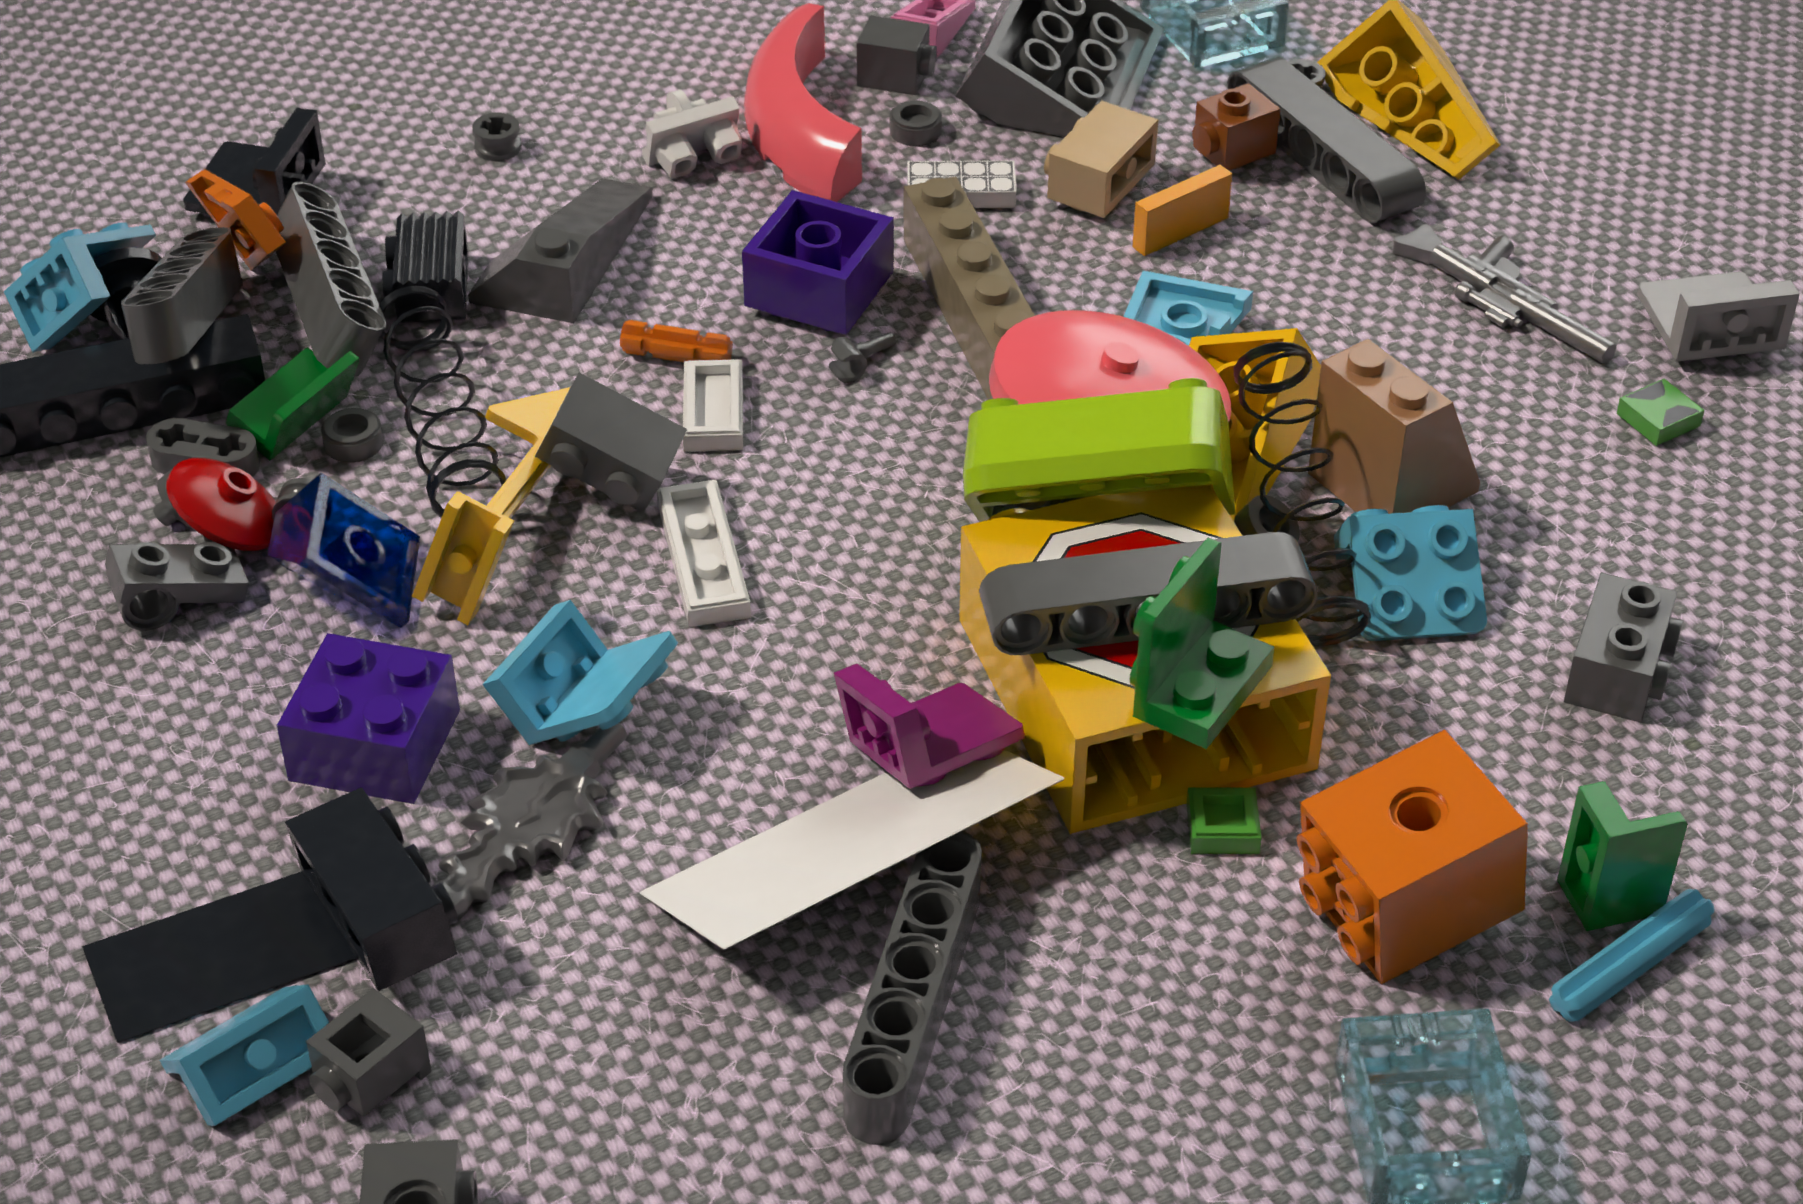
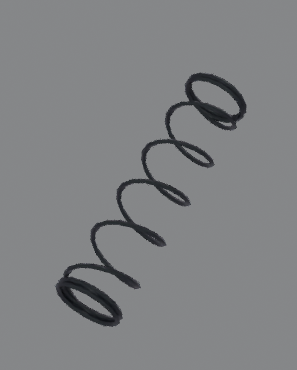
M408 286L395 290L379 304L382 313L390 303L399 297L410 294L429 296L435 299L441 308L426 306L410 310L394 321L388 332H383L381 338L384 340L383 351L387 364L395 372L394 387L397 397L406 406L404 419L407 429L416 440L415 454L418 465L428 476L426 490L432 510L442 518L444 509L436 500V493L440 484L456 487L473 485L494 473L500 479L502 486L506 481V477L497 466L499 461L497 451L489 444L477 442L485 432L487 426L486 419L477 409L466 407L473 399L475 388L473 381L466 375L456 373L461 368L464 356L461 347L453 341L446 340L453 327L446 301L438 292L430 288ZM422 311H433L442 315L441 323L436 330L423 339L410 342L399 341L391 337L397 325L412 314ZM441 343L450 345L457 351L458 361L456 366L448 373H439L428 379H419L401 371L406 360L415 351L429 350ZM390 345L398 349L408 350L398 366L392 361L389 351ZM400 377L410 382L421 383L413 390L408 400L402 393L399 383ZM449 377L462 379L468 384V397L459 407L434 413L421 410L412 405L418 392L428 383H436ZM411 410L419 415L433 417L424 425L419 435L414 430L411 422ZM465 411L473 413L480 420V430L469 442L457 446L444 447L431 444L423 439L428 428L443 416H450L456 412ZM422 445L430 449L446 451L435 461L431 470L424 464L421 454ZM476 446L485 448L492 455V463L483 459H466L450 464L435 475L440 463L457 450ZM466 468H483L488 470L482 476L471 481L455 482L444 480L454 472Z
M1290 342L1267 343L1253 348L1241 356L1234 366L1235 382L1240 387L1238 390L1239 402L1247 413L1260 420L1250 434L1249 450L1257 461L1272 468L1264 476L1259 492L1260 500L1266 509L1283 517L1275 526L1273 532H1279L1280 527L1288 519L1294 521L1324 520L1337 515L1345 506V502L1341 499L1327 497L1312 500L1298 506L1289 513H1283L1272 507L1266 498L1265 487L1270 476L1276 470L1283 472L1313 471L1328 464L1334 455L1329 449L1316 447L1293 453L1278 463L1272 464L1263 459L1255 448V436L1259 427L1264 422L1272 424L1301 423L1314 418L1322 411V404L1317 400L1299 399L1282 404L1265 414V416H1261L1251 410L1245 401L1244 390L1257 394L1282 392L1296 386L1307 377L1312 370L1311 354L1306 348ZM1282 352L1256 365L1244 379L1241 377L1242 369L1253 359L1270 353ZM1290 356H1301L1305 360V365L1301 371L1288 379L1269 384L1248 382L1257 370L1275 360ZM1313 404L1317 406L1314 412L1300 418H1270L1279 411L1295 405ZM1313 453H1325L1328 455L1324 461L1311 466L1282 467V465L1290 460ZM1324 503L1339 504L1337 509L1325 514L1314 516L1295 515L1315 505ZM1338 548L1321 552L1305 561L1310 571L1336 570L1352 563L1356 559L1357 553L1351 549ZM1336 554L1351 555L1347 560L1332 565H1309L1326 556ZM1334 596L1316 600L1313 607L1307 613L1298 617L1296 621L1299 622L1306 618L1318 622H1340L1357 618L1363 614L1359 622L1342 631L1325 635H1306L1312 646H1327L1350 640L1362 633L1370 623L1371 614L1369 612V605L1361 600L1352 597ZM1338 607L1359 610L1348 615L1334 617L1310 615L1321 610Z

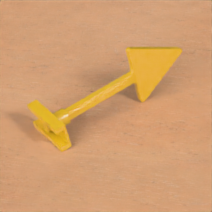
M570 387L493 404L488 407L485 415L488 421L532 443L533 447L487 505L459 491L453 495L445 507L412 597L423 602L431 592L460 607L461 610L457 620L467 626L470 624L479 611L513 526L514 520L511 519L551 467L550 464L536 458L535 455Z

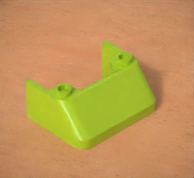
M1186 378L1171 382L1168 385L1169 389L1029 404H1018L1017 400L1010 398L986 400L981 403V410L969 416L963 467L964 500L978 521L982 522L992 517L993 507L996 505L1212 484L1217 497L1228 514L1235 515L1228 417L1221 394L1218 390L1207 387V382L1203 379Z

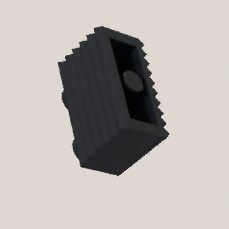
M458 210L453 215L448 211L443 215L435 211L431 216L425 212L420 216L412 213L409 217L401 213L397 217L396 236H385V257L388 270H383L382 272L384 298L395 290L408 286L427 287L438 292L446 301L452 320L466 319L469 251L464 214ZM423 294L402 296L390 303H395L397 319L404 313L417 307L434 306L441 308L435 299ZM422 311L406 317L402 322L441 321L442 315L433 311Z

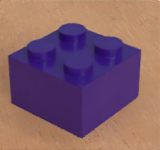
M792 190L742 250L744 306L764 311L774 316L785 317L820 327L823 330L847 335L894 272V217Z
M327 633L276 725L288 781L351 792L362 787L368 796L415 804L460 712L452 655Z

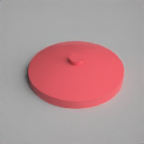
M1066 310L1043 313L1027 318L1015 324L1001 337L997 344L989 372V386L992 398L1015 399L1018 401V404L1169 389L1168 385L1173 381L1198 378L1205 380L1207 387L1214 388L1220 392L1228 423L1231 415V400L1223 380L1211 364L1199 353L1160 329L1137 320L1109 313Z

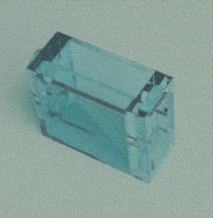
M1140 0V8L1152 21L1164 28L1163 34L1194 68L1285 46L1289 2L1287 0H1228L1230 5L1197 13L1188 3L1201 0Z
M1489 1008L1342 1018L1335 1068L1368 1204H1502L1506 1201L1521 1200L1532 1154ZM1468 1079L1487 1148L1400 1155L1387 1154L1371 1086Z

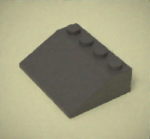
M1003 0L955 97L965 102L976 113L985 115L999 125L1066 137L1073 130L1076 122L1081 117L1085 118L1101 100L1129 110L1131 109L1164 28L1122 0Z

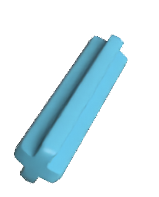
M1696 889L1683 891L1553 984L1551 989L1553 995L1549 998L1551 1007L1554 1011L1560 1012L1566 1021L1576 1022L1581 1020L1711 924V915L1715 911L1713 903L1710 899L1703 898Z

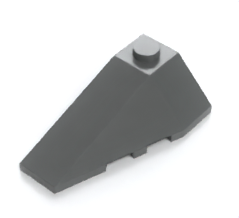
M604 178L600 179L490 261L469 292V303L575 323L652 199L653 188Z

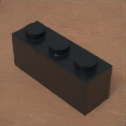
M360 787L285 821L302 874L378 992L457 955L449 927L458 922L457 911L452 899L442 883L430 886V874L418 848L414 844L405 848L402 846L404 838L397 820L389 807L386 806L377 810L366 792Z

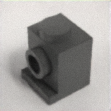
M374 988L306 1041L313 1074L309 1077L311 1087L318 1098L334 1111H339L348 1104L365 1117L413 1076L422 1080L432 1072L424 1026Z

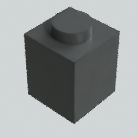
M870 15L856 42L857 87L917 95L925 76L931 77L936 65L937 48L930 45V24Z

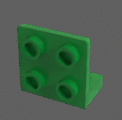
M1209 537L1191 557L1183 556L1177 562L1169 583L1156 598L1149 596L1141 605L1133 626L1134 634L1139 636L1138 656L1134 661L1129 678L1130 684L1135 686L1133 717L1204 749L1209 747L1270 670L1273 664L1275 648L1270 644L1214 621L1222 543Z

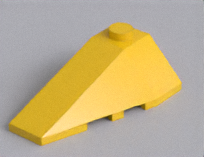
M1388 0L1317 62L1323 66L1325 82L1338 101L1458 180L1501 146L1443 48L1423 20L1399 0Z
M1297 328L1192 337L1189 344L1192 349L1207 360L1217 371L1229 392L1231 400V415L1228 426L1235 501V515H1230L1233 522L1236 514L1253 498L1260 495L1259 487L1262 480L1272 469L1257 461L1249 450L1250 434L1260 420L1247 413L1239 402L1238 390L1240 387L1235 382L1234 366L1241 356L1263 344L1274 342L1295 343L1306 348L1311 354L1312 370L1307 377L1296 386L1282 392L1257 394L1244 390L1245 401L1251 410L1261 416H1265V414L1276 407L1293 400H1317L1321 365ZM1282 352L1270 353L1253 359L1244 366L1241 371V377L1244 379L1256 365ZM1290 356L1275 360L1257 370L1248 382L1269 384L1288 379L1301 371L1305 365V360L1301 356ZM1295 405L1279 411L1270 418H1300L1311 414L1314 411L1315 405ZM1310 420L1294 424L1264 422L1259 427L1255 436V448L1259 455L1272 464H1276L1291 455ZM1276 470L1270 476L1265 487L1266 495L1281 471Z

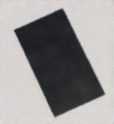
M302 872L82 946L117 1043L356 959L355 954Z

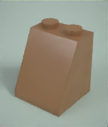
M1369 339L1322 360L1317 401L1322 404V411L1314 418L1311 448H1326L1333 452L1334 455L1333 459L1324 467L1308 471L1309 475L1345 502L1355 512L1367 509H1384L1388 511V514L1408 513L1417 508L1432 505L1450 507L1479 492L1480 480L1451 400ZM1325 453L1310 454L1309 466L1324 461L1328 455Z

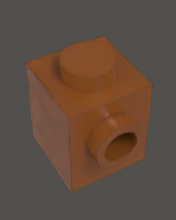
M1249 83L1224 90L1217 95L1197 101L1195 126L1192 131L1193 147L1214 165H1222L1229 171L1276 153L1280 108Z

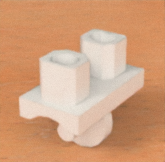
M676 90L667 94V109L654 113V120L646 122L647 145L646 148L642 149V156L648 166L659 163L671 179L688 175L694 170L697 163L695 152L708 149L714 162L720 165L737 160L740 157L742 139L737 128L740 107L733 96L706 104L704 99L690 102L682 90Z

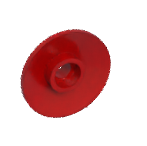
M190 458L176 464L168 475L166 491L173 508L189 526L206 538L229 548L243 551H258L273 545L282 531L276 526L272 518V510L276 503L275 499L263 485L247 472L214 459Z

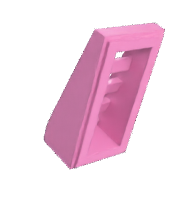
M914 0L892 15L891 19L930 24V45L936 46L938 58L975 10L976 0Z

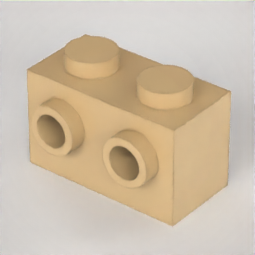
M1101 100L1085 118L1081 117L1076 122L1073 130L1059 144H1054L1048 151L1044 163V172L1048 175L1047 198L1068 205L1075 210L1085 211L1105 218L1155 165L1158 119Z

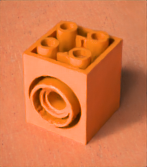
M1445 729L1300 802L1302 833L1297 835V845L1303 857L1304 876L1299 879L1302 895L1316 915L1320 916L1325 913L1337 928L1340 943L1348 957L1357 965L1364 962L1381 985L1525 910L1528 823Z

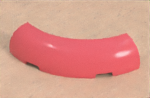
M807 3L795 7L776 25L763 41L753 58L745 89L744 113L746 128L752 144L764 161L770 159L783 171L785 182L802 193L838 202L862 182V131L860 127L841 119L823 107L803 85L812 70L825 59L824 6Z

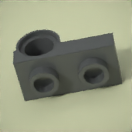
M152 542L109 544L105 560L106 577L122 618L129 627L140 631L154 630L169 623L176 615L180 603H244L249 586V581L235 549L213 542H203L200 544H156Z

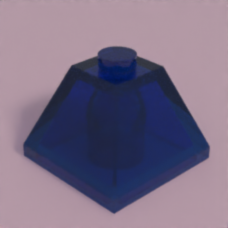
M321 472L275 513L268 556L316 586L400 628L409 622L420 536Z

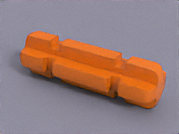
M635 320L625 321L620 334V347L627 354L645 356L649 352L652 353V358L683 363L684 361L731 360L733 342H731L730 337L727 335L708 332L703 337L698 330L655 324L651 328L648 327V322Z

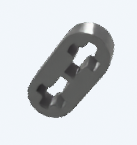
M172 418L155 424L148 430L146 435L152 467L162 474H166L176 464L190 458L218 460L239 468L252 477L258 473L260 468L255 437L248 430L184 418Z

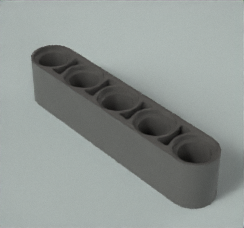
M1274 57L1234 71L1228 76L1227 89H1233L1249 83L1280 108L1277 147L1369 223H1377L1419 207L1424 203L1426 186L1424 178L1415 164L1285 59Z
M295 182L292 184L277 214L284 227L280 235L286 242L276 251L315 357L321 364L329 368L346 353L352 351L360 358L354 375L356 377L362 373L386 328V320L338 203L330 194L317 186L305 182Z
M208 228L184 235L124 298L121 305L136 363L157 364L175 360L186 355L243 286L230 228Z
M1269 532L1214 539L1222 543L1214 621L1230 628L1285 622L1304 615L1315 604L1318 596L1317 587L1301 548L1293 536L1284 532ZM1204 541L999 567L983 579L979 588L980 598L994 645L1001 652L1008 655H1029L1138 641L1139 636L1134 634L1133 626L1141 605L1149 596L1156 598L1169 583L1177 562L1183 556L1191 557Z
M961 831L916 854L843 1064V1121L847 1131L853 1137L867 1144H884L894 1141L908 1127L980 905L981 847L977 839L967 832Z

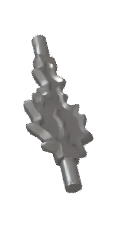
M620 723L605 730L599 728L579 749L571 747L558 760H553L547 755H540L536 758V766L534 768L508 767L497 770L492 777L497 786L469 801V805L475 811L466 816L460 824L478 832L472 834L468 839L471 847L444 857L438 866L449 876L435 881L432 885L434 886L438 883L444 885L457 911L458 921L468 912L472 901L486 903L489 901L494 879L502 871L514 872L517 868L518 859H523L530 866H535L540 856L549 852L555 853L561 861H565L570 853L577 832L600 829L603 826L602 817L594 801L604 798L607 790L595 778L600 772V765L627 737V733Z

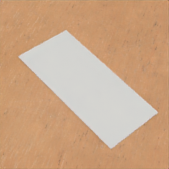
M1006 750L994 758L975 760L952 770L935 784L916 786L912 789L906 787L887 771L642 890L640 894L720 948L727 949L1065 778Z

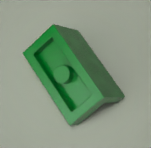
M307 347L228 411L225 424L242 428L252 433L256 440L257 450L270 461L348 396L360 358L352 351H349L331 367L327 368L317 360L313 351Z
M1605 781L1578 787L1557 882L1586 932L1645 919L1667 903L1688 826L1681 812L1676 811L1629 821Z

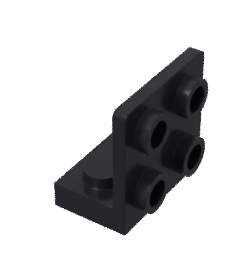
M296 108L286 124L277 130L270 147L231 141L224 142L205 169L249 193L258 205L262 202L267 203L277 215L292 184L295 182L313 184L326 164L317 110ZM189 190L183 198L185 210L208 214L193 192Z

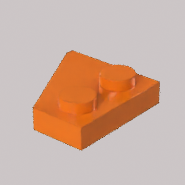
M203 169L185 182L216 225L231 229L235 249L250 270L267 260L286 242L280 235V232L284 230L283 224L267 203L262 202L258 205L249 193L206 169Z

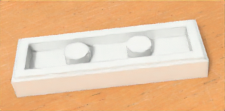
M717 480L659 488L657 490L658 508L689 628L751 618L750 599Z

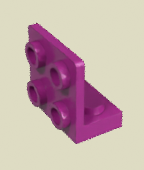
M858 663L834 672L850 742L909 789L916 786L935 784L941 781L948 772L975 760L994 758L1001 754L1005 747L1025 738L1021 722L965 683H957L910 703L895 692L886 680H879Z

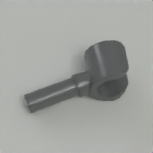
M888 332L855 345L847 337H838L834 340L831 351L838 360L831 361L828 367L839 381L843 383L854 382L866 371V358L896 344V337L893 333Z

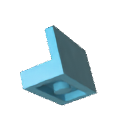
M309 984L287 986L159 1061L166 1073L180 1074L207 1125L215 1126L312 1068L306 1041L326 1026L329 1021Z

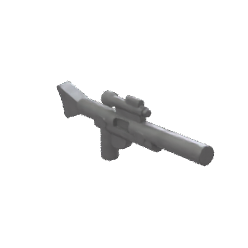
M1423 224L1413 232L1394 238L1393 254L1432 264L1460 280L1461 283L1455 288V297L1466 303L1471 302L1485 310L1484 316L1499 326L1505 327L1509 324L1512 327L1516 326L1519 328L1523 324V320L1519 317L1521 316L1602 364L1608 363L1613 358L1617 349L1616 344L1558 311V304L1519 282L1520 269L1515 263L1507 259L1514 251V245L1509 238L1498 236L1479 258L1474 255L1465 258L1444 246L1428 224Z

